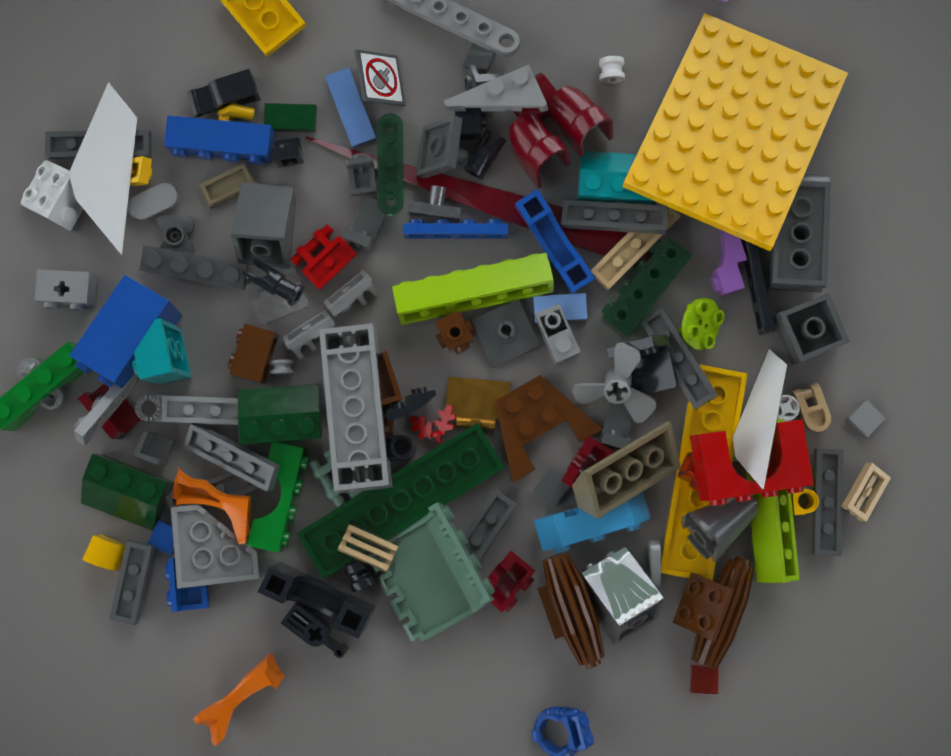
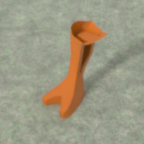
M178 467L172 498L176 499V506L180 504H205L225 510L232 521L238 544H246L247 534H250L252 527L251 496L226 494L217 490L206 480L191 478Z
M273 653L268 654L249 671L229 694L206 707L193 718L197 725L209 726L211 742L215 747L224 739L232 713L243 700L267 686H273L276 690L285 678L275 661Z

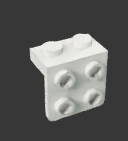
M45 160L36 170V175L30 186L24 191L21 205L71 231L83 208L75 198L69 178V170Z

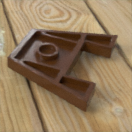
M541 375L494 402L512 483L536 470L522 446L564 421L567 422L579 443L584 441L587 436L591 437L603 430Z

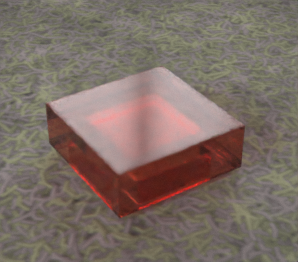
M690 665V692L718 694L719 667L716 670L705 665Z

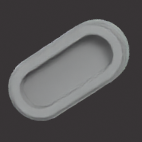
M158 184L133 196L128 203V211L136 220L148 221L158 214H163L176 207L179 202V193L171 184Z
M649 540L647 542V576L660 592V541Z

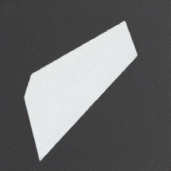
M108 82L69 171V178L77 202L122 255L137 117Z
M770 349L767 352L733 436L735 458L763 490L787 364Z

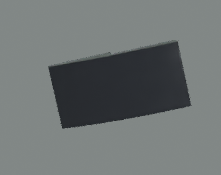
M426 387L412 389V395L405 397L406 407H404L403 402L387 405L388 410L383 412V422L404 417L420 409L436 395L435 390L427 391Z

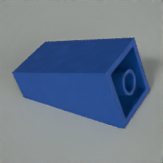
M124 275L69 356L77 361L74 366L87 374L91 370L99 374L97 380L110 388L113 384L123 388L135 374L132 365L133 360H135L134 352L154 320L161 318L176 325L183 315L169 300Z

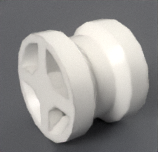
M606 56L599 59V67L602 70V73L599 75V82L603 84H618L625 81V73L622 72V67L625 64L624 58L621 56Z
M781 396L777 419H784V422L796 418L800 408L798 401L793 396Z

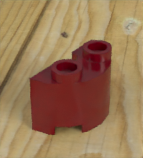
M587 436L583 445L578 449L567 467L561 482L573 488V483L584 470L615 453V451Z
M512 550L507 553L501 563H498L487 577L495 590L492 594L495 600L491 604L502 613L504 610L509 612L518 601L515 595L519 590L522 589L525 592L535 580L531 577L535 570Z

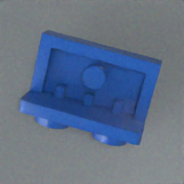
M169 558L168 563L165 565V576L170 582V590L167 591V604L169 607L171 606L172 613L209 608V585L177 589L175 558Z

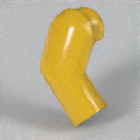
M230 104L218 111L217 120L231 121V119L237 117L252 121L254 108Z

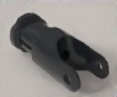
M256 258L253 259L254 265L265 271L267 275L257 277L247 271H243L242 274L247 280L272 295L277 294L284 298L290 306H294L299 301L304 291L303 285L294 284L286 279L283 273Z

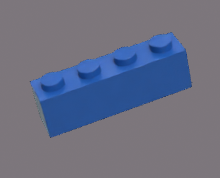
M167 115L164 147L172 156L187 158V155H197V158L203 160H213V157H220L224 161L237 163L241 159L249 160L248 162L251 164L264 165V162H272L275 131L271 125Z

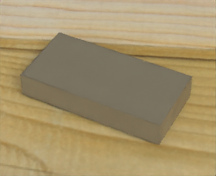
M244 162L198 185L209 208L213 209L238 197L241 183H255L247 164Z

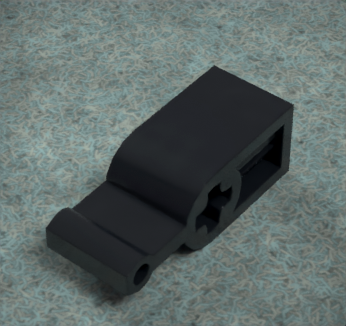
M250 69L215 79L207 86L187 91L193 114L196 118L219 111L230 104L247 105L261 100Z
M296 602L281 621L283 626L308 645L318 647L324 644L334 652L337 658H342L348 650L345 644H340L330 636V625L304 604ZM318 627L321 628V636L314 638V630Z

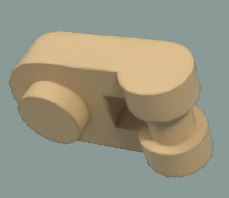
M816 382L810 384L807 389L791 391V396L799 403V414L801 419H803L805 428L812 432H820L827 429L831 423V414L819 384ZM813 398L815 405L808 407L806 400Z

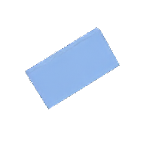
M586 293L533 297L534 316L538 312L560 304L567 321L588 319Z

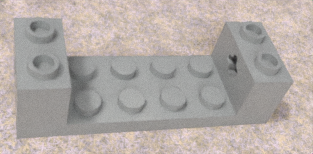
M373 323L319 329L334 491L337 493L393 488L391 466L386 452L377 357H380L377 330Z

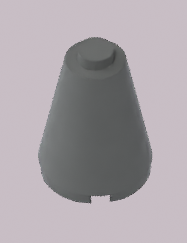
M736 497L727 498V504L710 506L709 504L682 516L681 524L683 530L688 527L691 534L687 538L693 547L704 558L713 557L712 561L714 562L718 560L758 514V503L754 497L753 500L736 502Z

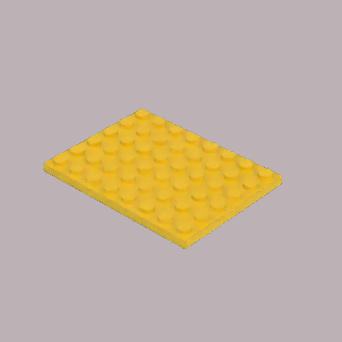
M704 13L622 187L771 251L848 73Z

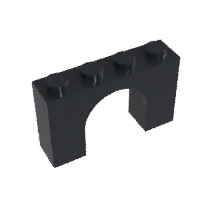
M282 562L269 566L258 590V593L282 604L286 601H294L314 608L336 621L333 628L357 639L365 631L376 607Z

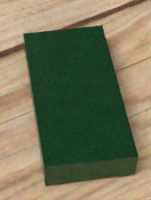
M265 103L264 124L271 125L274 131L316 132L317 106L316 104Z

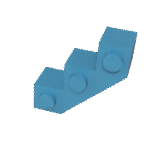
M642 491L599 519L575 507L536 519L534 523L542 550L554 549L555 553L569 550V545L590 539L592 543L605 539V534L624 528H626L627 532L642 528L641 523L651 519Z

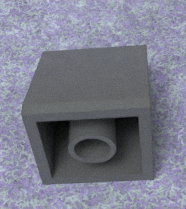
M241 183L231 229V238L238 263L254 265L253 259L256 258L271 267L290 268L296 210L294 187Z

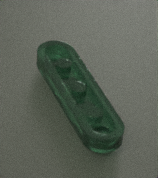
M392 113L381 116L377 123L378 207L386 215H396L404 206L403 122L399 116ZM388 127L395 129L393 132L386 131ZM394 200L396 203L393 206H388L386 202Z

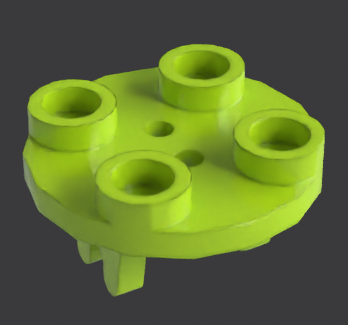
M702 297L695 299L691 304H687L682 328H678L685 343L690 348L697 350L712 349L714 347L715 338L718 335L720 325L724 321V312L719 310L718 305L713 300Z

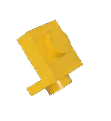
M144 156L133 158L130 186L148 185L152 176L151 158Z

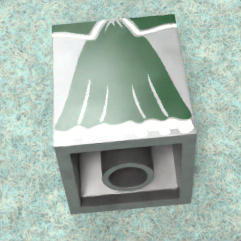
M626 547L619 551L616 549L612 550L604 557V560L597 564L594 562L590 563L582 570L581 577L586 585L594 611L613 645L657 619L664 597Z

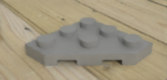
M199 504L171 507L177 589L259 579L257 552L253 548L247 546V544H238L236 535Z

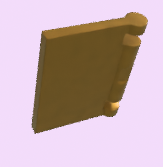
M448 376L446 406L453 405L454 407L453 414L457 415L456 427L469 428L478 423L481 429L495 430V421L498 420L494 402L510 393L511 382Z

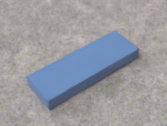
M349 67L326 75L325 78L352 148L354 149L376 141V136Z

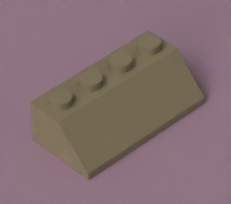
M665 422L584 470L572 485L578 508L599 519L680 469L671 423Z

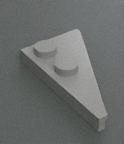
M529 65L444 100L447 110L466 111V108H481L482 111H522V108H539L540 111L548 110L545 98Z

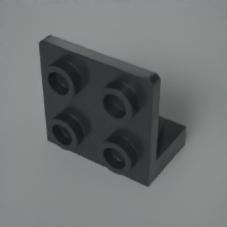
M668 335L650 336L625 343L638 349L641 354L640 362L631 373V388L644 394H651L679 386ZM615 346L606 348L609 359L614 358Z

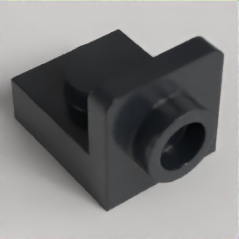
M298 137L275 141V149H272L274 161L279 168L304 163L301 141Z

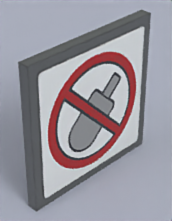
M355 50L363 102L404 106L405 100L398 57L396 55Z

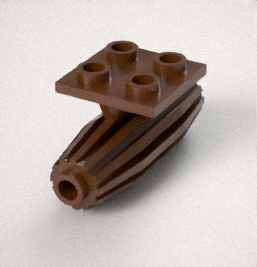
M568 552L544 559L542 562L546 585L538 587L537 590L554 638L557 639L564 636L579 665H585L586 669L600 665V659L605 656L599 626L601 622L594 611L586 585L581 577L582 572L579 573Z
M737 555L734 560L729 558L716 581L691 572L672 623L696 633L691 657L695 662L717 670L733 643L749 601L755 569L750 567V560Z

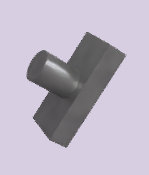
M431 186L429 203L409 201L408 213L411 216L447 219L455 222H461L462 210L457 207L444 206L446 188L441 186Z

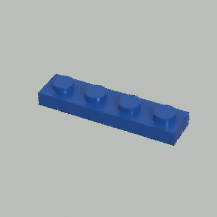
M412 219L409 220V223H403V235L405 239H508V223H503L502 220L498 219L488 220L487 223H477L476 220L472 219L461 220V223H451L447 219L435 220V223H425V220Z

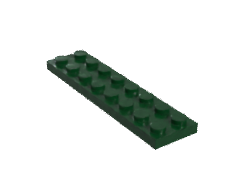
M476 423L392 474L393 488L366 490L296 534L324 579L356 559L338 551V547L349 524L386 541L426 516L430 512L428 507L437 502L443 505L447 504L505 467L481 427ZM351 534V537L359 541H362L370 546H378L356 535ZM350 543L346 545L362 554L368 552Z

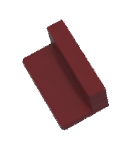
M103 384L93 393L85 392L78 400L90 412L94 401L100 395L104 396L109 390V386ZM125 398L104 423L102 429L111 439L119 440L142 419L137 416L135 409Z

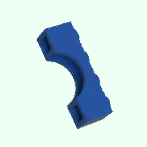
M538 189L515 203V208L544 253H547L549 261L571 294L595 279L583 258L565 236L552 210Z

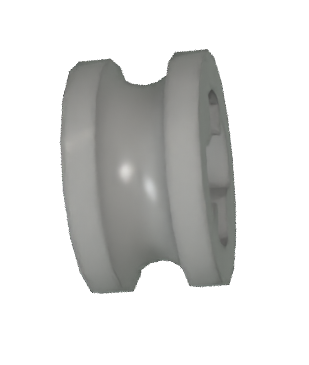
M293 360L269 361V365L273 367L270 375L293 374L294 370L291 369Z

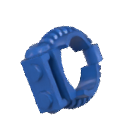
M568 706L549 707L538 715L535 720L534 730L531 731L534 743L538 742L539 747H542V750L550 756H573L578 751L587 750L588 747L594 744V736L591 734L589 718L586 712L580 711L578 708L572 709ZM549 719H553L556 722L561 721L569 734L567 745L560 747L555 745L549 738L544 739L542 729L546 727Z

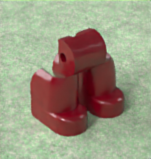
M538 73L534 77L545 98L548 110L540 111L539 108H522V111H513L518 118L509 128L511 147L516 160L538 189L542 187L540 168L551 156L557 154L566 167L570 165L568 149L557 136L551 135L542 123L544 119L549 117L555 121L560 127L561 133L579 157L584 156L583 141L585 136L595 126L601 130L608 140L613 138V121L601 106L595 105L587 95L572 86H565L556 91L551 82L542 73Z

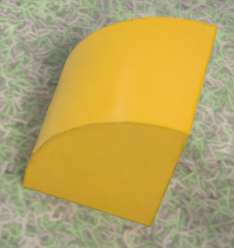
M103 534L93 535L82 560L104 569L119 571L126 544Z

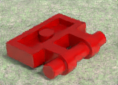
M328 224L321 230L317 229L312 234L314 237L304 246L300 245L296 249L297 253L290 258L296 266L303 260L308 263L301 272L320 291L358 256L339 235L332 242L328 239L334 232ZM322 244L325 249L313 258L311 253Z

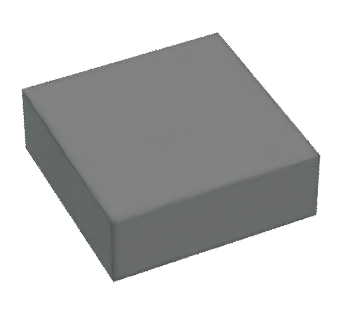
M864 400L846 419L864 437H869L886 418L868 400Z

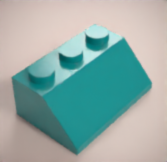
M584 151V156L579 157L576 201L655 205L657 203L622 187L637 154Z
M161 318L155 319L134 352L135 360H133L132 365L135 375L139 376L140 380L158 385L191 379L192 375L182 329Z

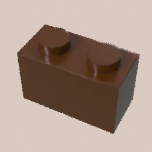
M244 323L243 329L240 328L236 336L235 342L238 344L236 353L230 356L228 362V369H231L229 374L265 384L270 368L269 361H272L279 334Z

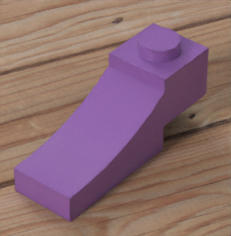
M719 229L721 245L719 265L712 272L713 277L710 280L714 292H718L719 297L740 292L745 288L738 265L745 262L747 258L741 239Z

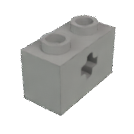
M37 269L34 301L44 304L43 308L60 309V305L70 306L71 310L86 311V306L95 307L98 276L90 272ZM68 288H70L69 292H65L63 294V290H68Z

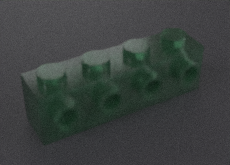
M669 236L664 242L659 239L649 251L653 254L647 262L642 259L633 271L637 274L631 282L626 279L617 292L621 294L615 302L610 299L601 310L604 316L600 321L624 340L631 334L693 256Z

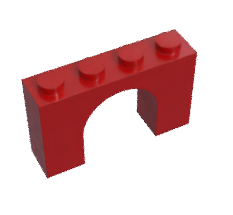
M803 419L776 423L764 490L756 481L745 480L734 470L730 461L726 431L690 435L700 501H710V506L727 504L726 499L736 497V502L753 500L752 494L761 493L762 498L778 496V490L787 489L788 494L803 492V486L813 485Z

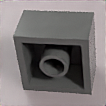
M829 293L780 312L772 317L792 365L850 342Z

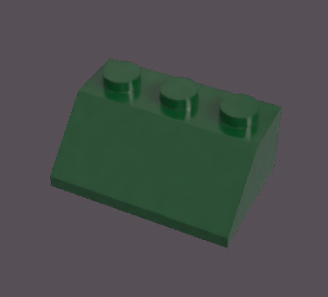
M310 384L238 390L240 444L322 438L319 385Z
M92 454L82 478L81 504L153 531L162 516L167 503L166 496L170 495L174 481L103 454Z

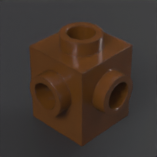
M456 311L435 322L440 332L436 335V338L442 349L447 347L449 353L455 351L456 354H459L470 348L469 343L473 342L471 335L475 334V331L469 319L463 320L460 311ZM458 331L460 333L458 337L451 336L452 332Z

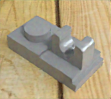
M362 270L323 303L335 317L348 311L352 305L351 303L356 298L362 305L367 304L363 298L364 291H371L374 296L378 295V291L371 283L372 278Z
M325 309L282 338L288 350L292 349L298 358L302 359L304 356L301 346L308 345L314 351L316 346L312 339L320 337L319 329L332 328L336 324L327 309Z

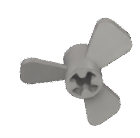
M622 342L615 345L614 367L607 371L605 383H581L574 385L572 389L575 400L579 404H587L603 396L611 403H624L636 423L646 421L656 408V400L653 397L631 388V373L640 362L641 354L638 349ZM618 382V386L615 387L612 383Z

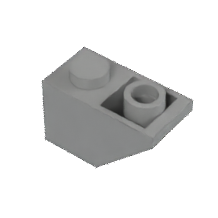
M560 304L535 314L544 343L554 365L580 354L581 351Z

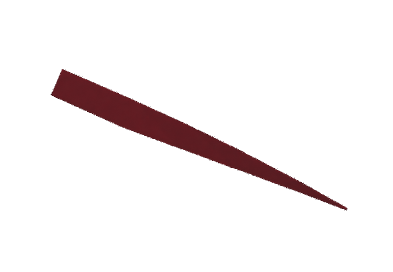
M308 136L305 137V139L352 159L353 155L366 154L367 157H372L374 167L379 171L430 191L431 186L445 187V197L528 228L515 208V203L525 196L441 173L428 178H421L416 176L417 167ZM547 203L569 242L577 247L606 256L628 233L562 228L563 207ZM657 240L633 266L649 271L659 241Z

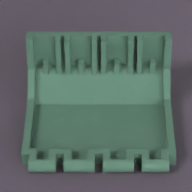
M438 502L428 507L430 512L421 520L386 540L398 546V549L387 572L378 577L387 597L395 593L398 596L390 601L399 620L401 621L407 617L411 620L403 625L411 643L419 638L422 642L427 641L495 600L492 596L495 590L488 578L483 579L478 570L482 568L478 558L474 553L470 555L465 546L468 544L467 538L462 530L459 529L457 531L452 523L455 517L448 505L444 507L443 504ZM376 546V547H375V548H377V549H379V550H382V551H384V552H386V553H388V554L390 553L389 550L384 549V548H382V547H380V546ZM375 554L369 555V557L384 564L386 562V559ZM371 566L375 574L382 571Z

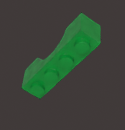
M69 341L0 397L1 430L15 431L34 415L36 407L49 394L61 386L77 380L85 373L74 366L77 361L69 356L77 345L76 343Z
M272 442L268 459L280 465L277 478L281 485V498L273 512L265 517L253 519L247 546L276 553L282 552L283 547H288L291 532H287L290 521L294 522L297 513V506H294L296 495L300 496L303 488V480H300L302 470L307 469L310 455L306 454V448L281 442Z

